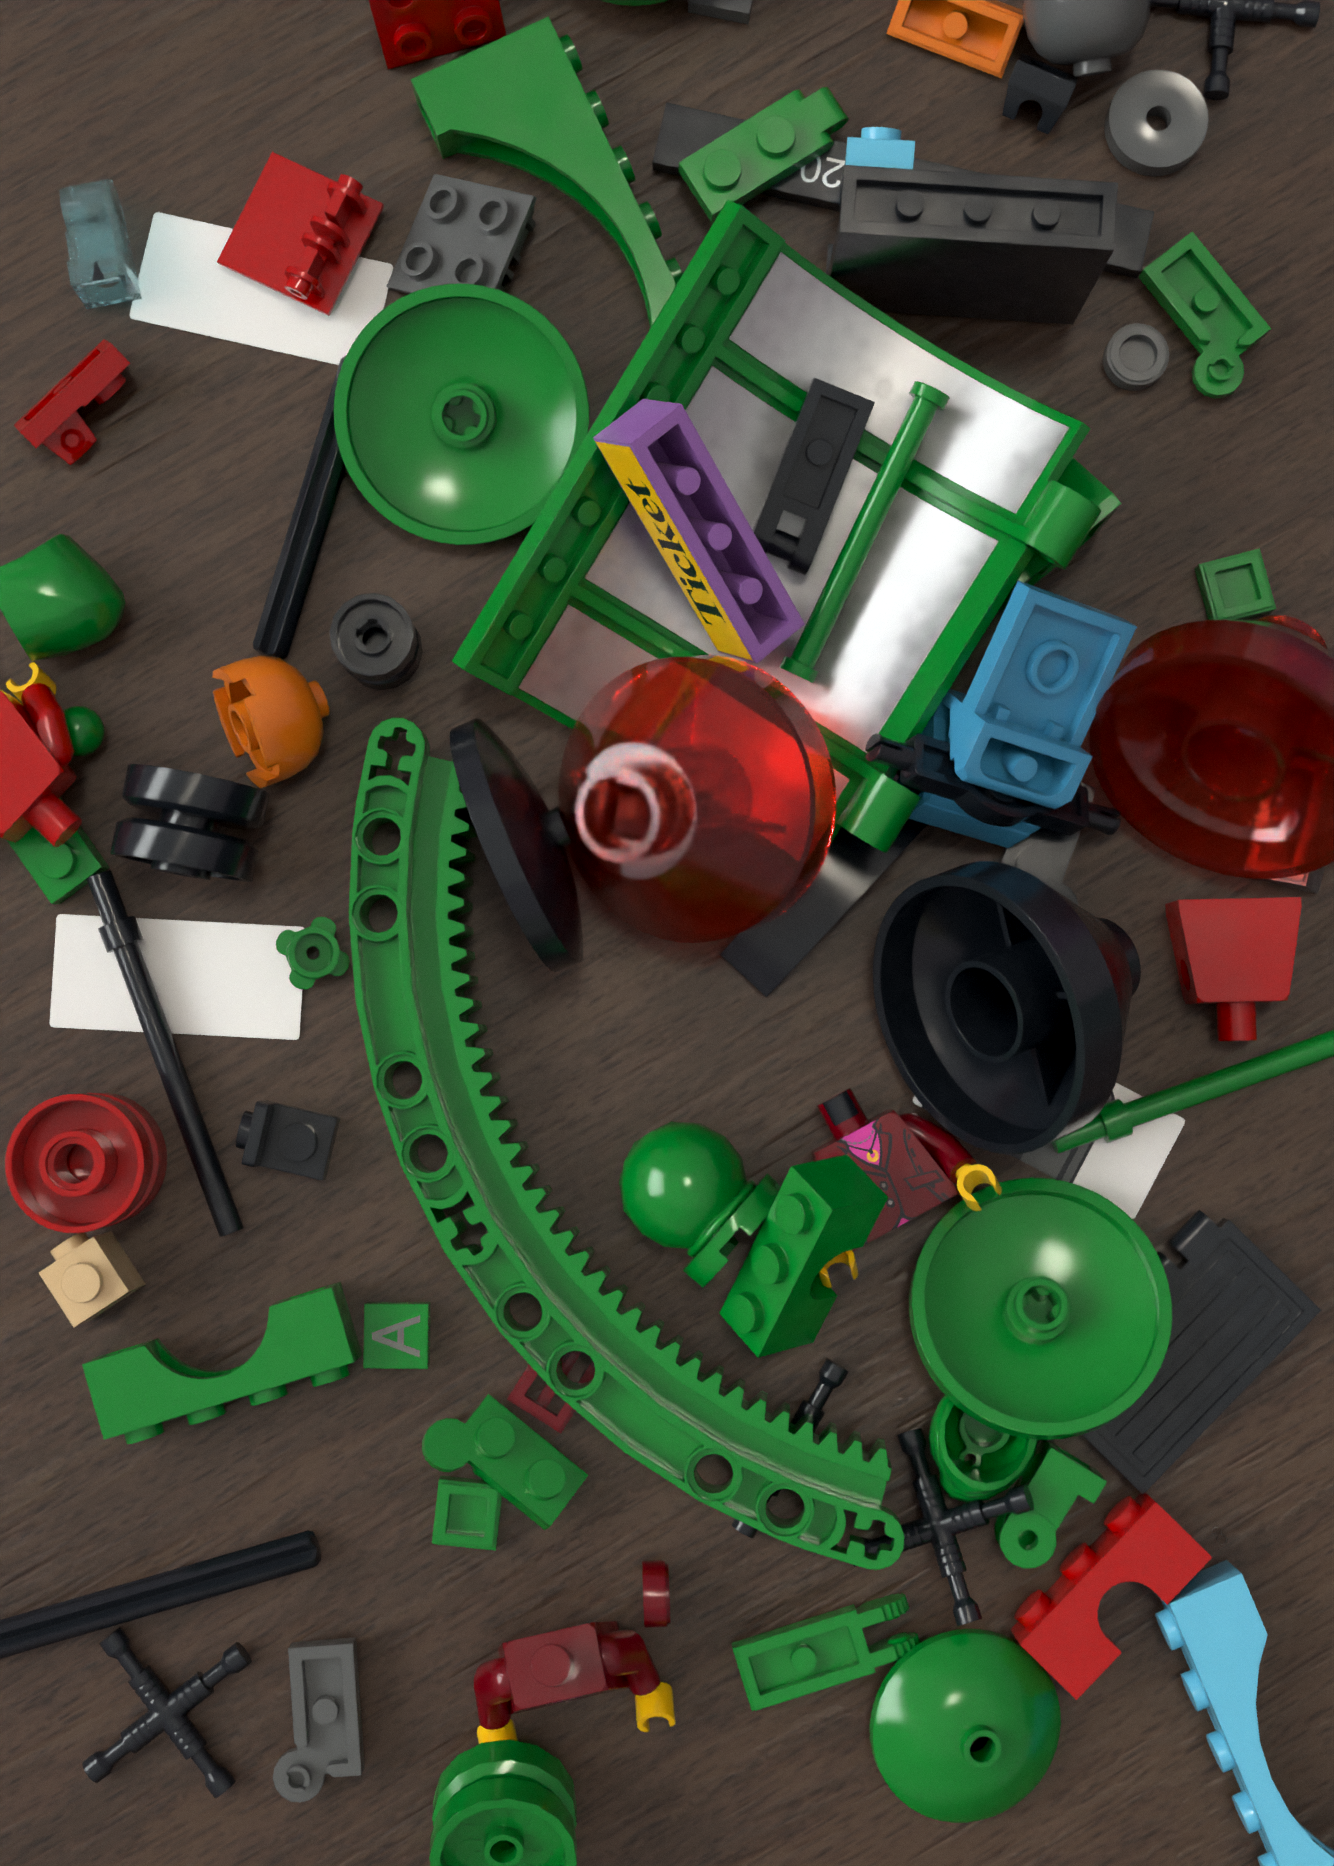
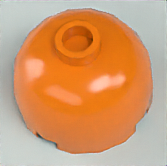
M268 656L242 659L213 671L212 678L224 680V687L213 690L219 718L230 747L236 758L244 755L246 751L257 768L246 772L251 782L259 788H264L290 778L307 768L318 755L324 735L322 718L329 715L328 701L320 684L315 680L307 682L297 668L280 658Z

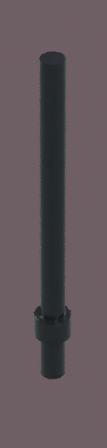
M111 870L87 878V882L104 925L98 928L107 953L114 952L219 1237L228 1235L244 1227L138 943L144 940L135 916L128 917Z

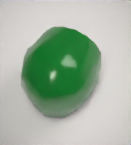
M55 535L22 557L0 567V610L31 661L65 656L107 639L117 628L124 615L126 603L122 590L106 570L68 535Z

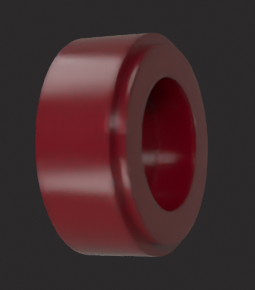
M665 1560L642 1561L645 1628L667 1627V1624H671L669 1564L665 1563Z

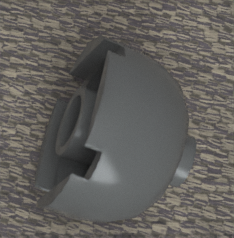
M1023 0L1024 4L1022 5L1027 36L1036 52L1052 64L1073 65L1074 77L1076 78L1112 71L1111 59L1131 51L1143 37L1150 19L1151 0Z

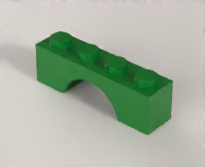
M340 1281L279 1300L269 1306L267 1328L260 1346L246 1363L235 1368L209 1371L192 1367L176 1358L159 1338L95 1357L82 1364L103 1439L106 1440L124 1434L126 1443L133 1444L164 1433L165 1430L162 1422L186 1415L188 1424L194 1425L226 1414L224 1403L248 1396L250 1405L255 1406L287 1395L286 1383L310 1376L312 1386L316 1387L350 1375L347 1365L354 1363L360 1358L362 1351Z

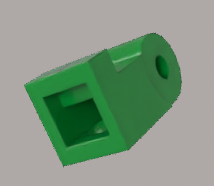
M1041 1440L1026 1471L1018 1478L1013 1487L1025 1484L1029 1488L1034 1502V1510L1020 1515L1009 1512L997 1516L994 1522V1535L1004 1556L1013 1565L1021 1568H1036L1045 1564L1052 1557L1057 1545L1056 1530L1059 1528L1077 1496L1080 1495L1094 1504L1105 1487L1107 1480L1097 1469L1050 1440Z

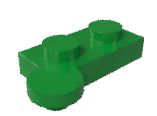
M1192 231L1145 267L1138 278L1201 354L1194 362L1192 368V381L1196 389L1204 396L1213 399L1224 398L1232 394L1242 382L1244 365L1239 356L1264 338L1271 328Z
M489 1394L479 1404L466 1423L452 1418L438 1420L427 1429L422 1439V1452L425 1460L431 1467L442 1472H453L461 1469L468 1463L472 1466V1470L477 1476L544 1530L553 1524L588 1477V1474Z

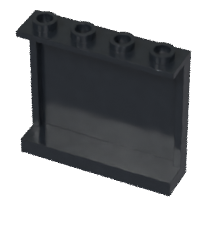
M844 165L841 180L839 220L834 244H828L826 274L882 312L1073 325L1114 251L1118 183Z

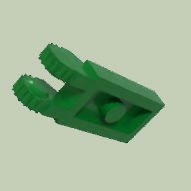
M903 1593L891 1594L868 1601L857 1608L852 1604L733 1642V1653L751 1710L757 1711L876 1673L875 1667L899 1660L910 1649L920 1643L918 1633H898L879 1640L868 1647L862 1628L896 1619L906 1613V1611H909L910 1608L906 1595Z

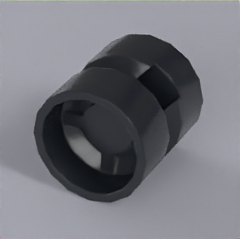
M377 593L357 595L343 603L334 615L329 632L331 648L351 677L363 686L377 690L393 689L410 680L419 668L423 653L421 636L404 607L391 597Z

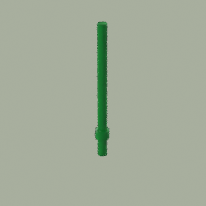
M1334 1029L1124 1104L1120 1099L1107 1102L1091 1122L1081 1129L1052 1142L1053 1148L1057 1154L1102 1138H1104L1106 1143H1110L1132 1135L1133 1127L1334 1056Z

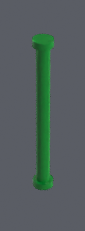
M914 381L909 395L914 399L791 657L789 658L784 655L779 665L780 668L813 684L819 673L814 670L817 660L937 409L945 410L950 399L942 391L925 383Z

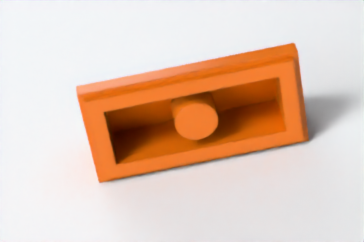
M898 0L886 34L1002 79L1024 24L1023 12L1019 8L998 0Z

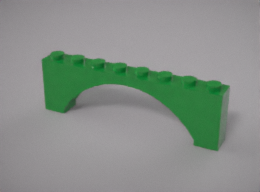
M548 16L412 78L411 83L417 105L443 159L460 153L490 159L523 170L551 184L569 196L601 224L618 245L635 275L645 301L651 328L683 273L674 257L665 261L655 241L662 237L657 218L650 204L646 201L638 205L629 186V184L635 182L632 166L622 146L619 145L612 149L602 130L609 126L605 109L594 89L585 93L576 75V73L583 70L582 64L570 36L566 34L558 37Z

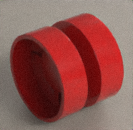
M112 1093L67 1094L53 1097L38 1104L21 1119L14 1129L5 1156L7 1183L19 1207L38 1224L63 1233L89 1232L121 1223L136 1216L157 1195L167 1168L165 1139L155 1119L135 1101Z

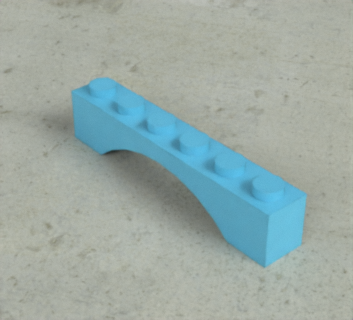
M1225 1560L1199 1571L1168 1605L1160 1598L1164 1610L1155 1613L1158 1625L1172 1651L1181 1647L1190 1669L1180 1674L1184 1687L1197 1712L1205 1708L1207 1709L1216 1730L1206 1735L1211 1751L1223 1773L1232 1769L1241 1792L1232 1795L1235 1808L1246 1831L1249 1834L1258 1831L1267 1853L1257 1857L1259 1865L1334 1866V1849L1325 1845L1297 1822L1289 1812L1271 1778L1260 1743L1256 1709L1259 1665L1268 1634L1242 1573L1229 1561Z

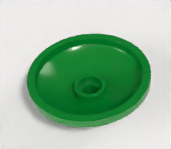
M958 1629L940 1633L910 1649L896 1662L884 1678L875 1697L870 1718V1743L874 1760L891 1791L914 1811L935 1820L951 1823H967L988 1819L1003 1813L1022 1801L1032 1792L1047 1772L1054 1758L1060 1736L1061 1713L1059 1700L1052 1680L1046 1670L1015 1640L1003 1634L983 1629ZM979 1737H988L987 1743L982 1749L975 1752L970 1751L974 1740Z

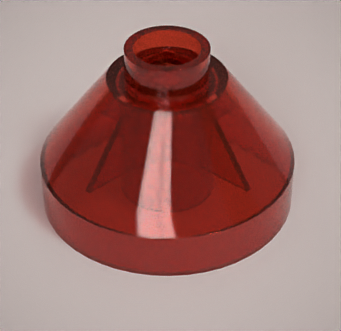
M1283 615L1266 616L1257 620H1204L1176 625L1157 632L1132 649L1120 663L1112 681L1096 707V715L1090 727L1089 739L1090 754L1093 756L1091 760L1095 774L1112 805L1120 811L1121 816L1136 831L1160 849L1194 866L1224 875L1252 879L1286 878L1309 873L1334 861V657L1328 652L1326 643L1321 635L1307 623Z
M717 655L669 657L652 660L623 672L605 685L592 698L577 719L569 736L560 768L559 807L569 824L574 838V843L568 845V849L580 875L590 890L612 913L630 926L660 939L683 943L712 942L767 924L793 906L807 891L821 869L831 844L837 810L836 784L830 754L818 726L802 702L779 680L758 667L734 658Z

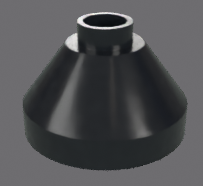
M993 861L966 863L925 878L906 888L894 900L882 920L874 948L873 989L878 1019L889 1052L900 1074L918 1101L942 1126L955 1136L977 1148L1006 1155L1023 1154L1039 1149L1081 1129L1098 1115L1108 1101L1119 1073L1131 997L1135 994L1141 977V965L1137 950L1131 938L1119 925L1108 919L1095 917L1034 875L1020 868Z

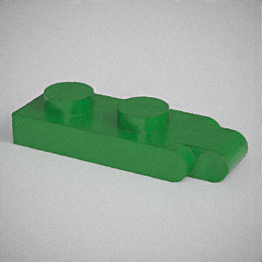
M823 87L806 98L801 90L798 89L680 161L679 173L711 223H714L727 200L743 205L826 153L834 145L830 135L841 129L848 122L849 118L829 87Z

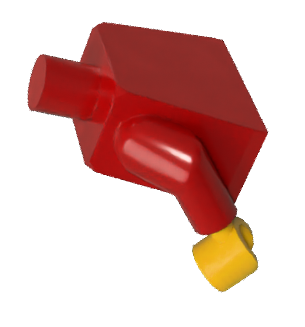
M31 662L29 667L33 670V674L26 684L19 686L12 678L6 682V687L22 703L0 689V837L16 843L33 827L54 847H59L78 830L82 823V819L59 799L77 778L75 772L69 766L74 754V748L64 710L55 697L56 684L35 662Z

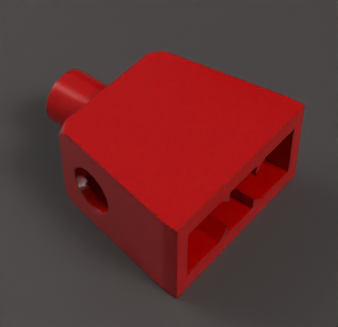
M1301 897L1183 899L1165 904L1171 942L1185 1003L1216 1004L1218 1041L1257 1040L1256 1003L1287 1001L1290 995L1302 908Z

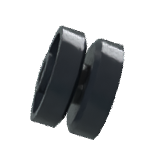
M130 764L127 767L122 798L135 808L160 814V818L157 821L129 817L116 822L110 854L150 864V869L190 878L210 880L211 877L252 882L259 850L247 840L221 834V828L253 830L263 826L270 794L249 785L203 774L152 765Z

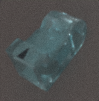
M108 178L60 188V204L67 228L65 236L70 261H67L70 284L86 309L142 299L126 222L112 179ZM118 282L109 288L98 287V285Z

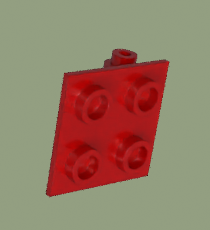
M369 0L387 69L496 41L507 36L499 0Z
M272 152L217 263L330 316L384 208V204L362 194L363 185L348 175L341 174L336 182Z

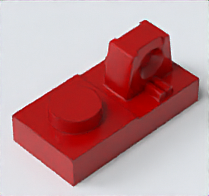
M103 339L24 414L14 426L36 449L43 444L69 465H72L97 441V438L79 415L77 409L81 406L85 407L93 399L100 405L111 398L125 383L126 378L121 372L130 362L112 343Z

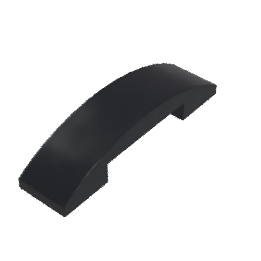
M896 774L893 779L897 781L899 776ZM908 819L887 854L841 827L810 878L807 880L795 873L720 955L767 997L927 824Z

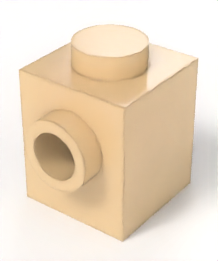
M112 1231L93 1236L90 1239L85 1232L75 1234L50 1251L55 1262L39 1272L73 1327L96 1318L146 1285Z

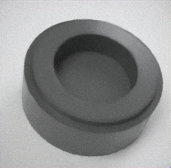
M1141 323L1129 324L1120 328L1108 342L1103 354V367L1108 378L1119 388L1128 391H1140L1151 387L1161 377L1169 362V347L1164 336L1154 327Z

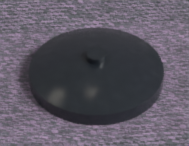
M476 718L452 728L449 736L450 749L458 782L479 841L514 917L536 954L551 971L558 972L580 963L583 960L581 911L576 883L565 846L574 843V838L559 806L551 810L548 809L521 763L482 719Z

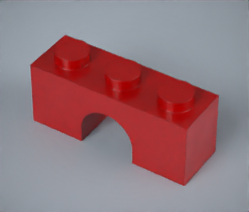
M1140 1493L1135 1499L1127 1496L1118 1502L1104 1520V1525L1107 1527L1106 1530L1090 1546L1087 1543H1082L1073 1549L1060 1565L1059 1571L1063 1575L1045 1593L1041 1589L1033 1592L1025 1599L1015 1613L1014 1618L1018 1622L1011 1628V1631L1018 1643L1076 1700L1122 1653L1113 1640L1100 1628L1098 1622V1607L1104 1594L1119 1583L1138 1582L1153 1590L1168 1605L1213 1558L1146 1493Z

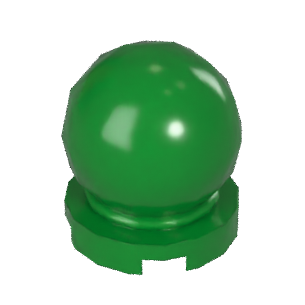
M674 1121L650 1131L634 1142L624 1161L619 1180L623 1210L641 1234L661 1246L688 1249L687 1255L693 1258L683 1271L702 1288L729 1261L727 1256L739 1243L733 1237L735 1232L741 1228L751 1236L767 1217L781 1188L777 1181L768 1173L757 1184L753 1180L747 1181L742 1157L724 1135L701 1123Z

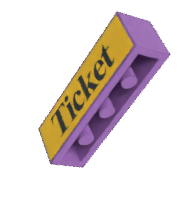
M642 399L593 437L718 652L757 664L805 625L682 404Z

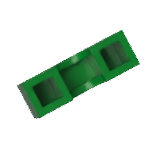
M847 1154L790 1167L719 1313L757 1358L814 1342L838 1296L831 1288H827L822 1284L818 1274L819 1271L837 1255L864 1246L888 1199V1196Z

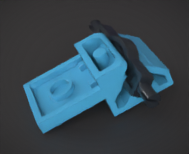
M1017 581L967 694L949 689L923 732L914 735L904 743L883 737L877 733L873 734L867 742L865 751L868 753L865 755V758L870 762H877L899 769L900 776L897 782L922 797L909 819L1006 848H1010L1024 840L1041 827L1068 836L1086 827L1112 835L1120 826L1121 819L1117 817L1121 813L1118 809L1088 801V789L1080 785V782L1093 756L1082 749L1081 745L1137 626L1124 618Z

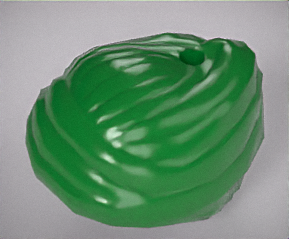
M946 1395L937 1406L929 1431L930 1453L940 1471L942 1487L950 1498L966 1503L975 1500L986 1501L1008 1489L1026 1471L1038 1444L1037 1439L1012 1436L981 1424L954 1405ZM967 1454L974 1455L972 1460L964 1459Z

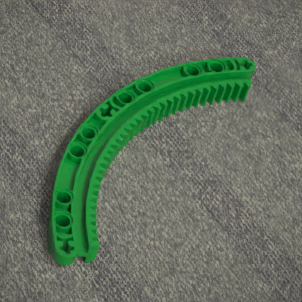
M390 718L382 721L373 729L368 740L352 830L349 926L355 1001L374 1090L400 1165L443 1251L499 1332L560 1398L623 1452L698 1501L773 1538L865 1569L881 1570L891 1566L899 1559L904 1549V1531L897 1515L891 1509L881 1505L886 1483L889 1481L892 1470L890 1458L887 1457L885 1440L878 1438L868 1452L863 1451L860 1432L853 1431L843 1444L837 1442V1426L835 1423L830 1422L818 1435L813 1433V1415L810 1413H806L794 1425L789 1422L790 1404L783 1402L772 1414L766 1411L768 1393L763 1390L750 1401L745 1400L743 1396L746 1381L742 1378H739L727 1388L722 1386L724 1367L720 1364L706 1374L701 1372L700 1367L704 1353L697 1350L683 1359L679 1356L684 1340L683 1337L677 1335L663 1343L659 1338L665 1322L659 1318L646 1326L640 1323L646 1305L641 1301L625 1308L622 1302L628 1287L622 1284L608 1290L604 1286L611 1272L608 1265L592 1271L587 1267L595 1253L593 1247L590 1246L577 1251L572 1248L573 1242L580 1233L578 1227L575 1226L564 1230H559L557 1227L558 1222L566 1212L564 1207L559 1206L545 1209L543 1206L544 1201L553 1190L550 1185L532 1187L530 1181L540 1170L538 1163L520 1165L518 1159L529 1146L526 1141H508L507 1136L519 1124L517 1119H499L497 1115L509 1102L507 1096L489 1094L488 1089L499 1081L501 1077L499 1072L482 1071L480 1065L494 1055L493 1050L475 1047L474 1040L487 1032V1026L470 1023L468 1018L469 1015L482 1008V1002L465 998L464 996L465 990L478 984V977L461 973V966L476 958L475 952L459 947L458 941L473 935L474 930L470 926L457 922V916L473 910V903L457 897V891L473 886L474 879L459 872L458 868L460 865L475 861V854L460 845L463 840L477 837V833L474 827L464 822V816L470 814L458 782L453 759L448 761L431 757L427 736L415 723L405 718ZM400 732H407L406 740L415 746L413 756H402L397 769L404 774L410 775L409 785L391 775L376 776L377 769L391 770L393 757L383 750L386 740L396 741ZM385 823H396L401 833L399 846L394 852L379 856L373 848L372 838L374 832ZM390 898L397 907L396 922L387 931L378 933L370 925V909L378 900ZM407 1061L418 1067L422 1075L420 1090L409 1099L402 1097L393 1085L395 1070L399 1065ZM429 1134L441 1138L448 1151L445 1164L437 1171L425 1167L418 1156L419 1144ZM471 1197L475 1206L462 1212L471 1225L482 1222L486 1226L488 1233L480 1239L484 1249L481 1250L476 1243L465 1246L461 1241L460 1235L467 1230L466 1223L459 1213L447 1218L443 1209L461 1204ZM525 1292L538 1299L542 1307V1316L538 1324L525 1326L519 1324L513 1318L510 1311V1303L515 1294ZM567 1352H584L592 1359L595 1367V1374L592 1380L585 1383H577L566 1377L562 1370V1359ZM709 1454L723 1456L731 1464L733 1475L722 1484L713 1485L707 1483L700 1477L697 1471L698 1461ZM781 1489L793 1490L802 1498L804 1507L793 1518H779L770 1511L767 1505V1500L772 1493ZM846 1510L855 1512L853 1526L857 1529L869 1530L873 1520L882 1521L885 1534L893 1538L891 1544H879L876 1553H869L865 1551L864 1539L850 1534L846 1547L838 1546L837 1543H839L845 1533Z

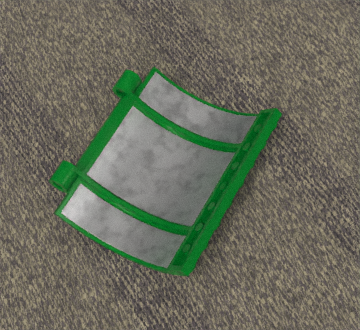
M727 200L455 654L452 662L464 671L529 704L636 767L715 817L807 880L812 875L841 827L887 854L922 797L893 779L899 769L867 761L865 755L868 753L865 751L867 742L873 734L877 733L883 737L904 743L914 735L923 732L1034 554L1063 570L1067 568L1102 512L1090 500L1057 482L1091 428L1077 419L1056 411L1004 385L903 326L800 255L785 243L784 238L744 206ZM817 378L874 401L875 404L806 575L788 569V561L766 553L805 625L756 664L717 651L593 437L642 399L682 404L746 520L753 529L811 380ZM914 381L925 383L942 391L950 399L945 410L937 409L817 660L814 670L819 673L813 684L780 668L779 665L784 655L789 658L791 657L914 399L909 395ZM783 510L776 529L798 537L806 519Z

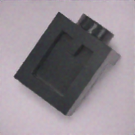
M268 1100L257 1101L254 1112L247 1110L244 1112L237 1133L236 1148L244 1149L242 1165L251 1167L262 1166L317 1180H326L340 1117Z

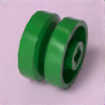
M510 1739L485 1742L457 1755L441 1773L433 1800L432 1821L434 1827L430 1840V1866H577V1839L575 1833L577 1810L573 1779L558 1758L539 1746Z

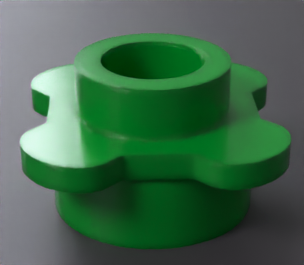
M317 917L307 928L297 932L285 930L279 934L276 940V949L287 958L291 968L289 980L294 987L306 990L311 988L315 980L329 974L341 976L347 971L350 963L349 956L339 949L338 942L334 937L336 925L331 919ZM315 947L318 949L319 955L316 959L308 958V948Z

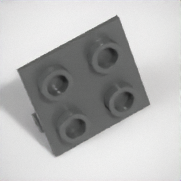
M434 174L386 287L390 290L410 294L417 290L437 285L474 284L504 292L505 288L501 283H510L514 277V273L508 266L519 265L521 261L519 254L528 233L532 232L536 225L532 216L535 211L533 207L537 198L529 194Z

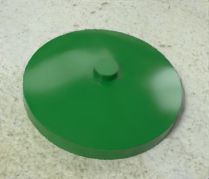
M444 284L417 290L401 297L379 312L362 329L351 345L338 376L334 399V427L341 457L350 477L366 500L381 515L407 532L424 539L455 545H473L506 538L522 531L536 521L589 432L590 403L585 378L576 355L560 331L542 313L521 299L498 289L474 284Z
M1021 1178L999 1182L1002 1188L1001 1195L996 1193L993 1186L985 1187L971 1194L982 1210L978 1212L972 1211L964 1200L956 1204L935 1226L916 1262L909 1293V1316L914 1342L920 1358L930 1377L954 1405L976 1421L996 1431L1027 1439L1054 1440L1079 1436L1096 1430L1124 1413L1144 1394L1153 1382L1165 1358L1172 1328V1299L1161 1260L1145 1233L1122 1209L1087 1188L1049 1178Z

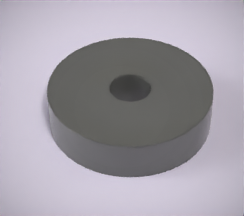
M1155 69L1141 72L1121 85L1108 108L1104 124L1108 147L1113 156L1124 167L1137 174L1164 176L1174 173L1193 159L1203 143L1209 124L1208 108L1200 90L1186 77L1169 70ZM1150 116L1160 117L1165 122L1166 129L1160 131L1152 129L1148 125L1146 118Z

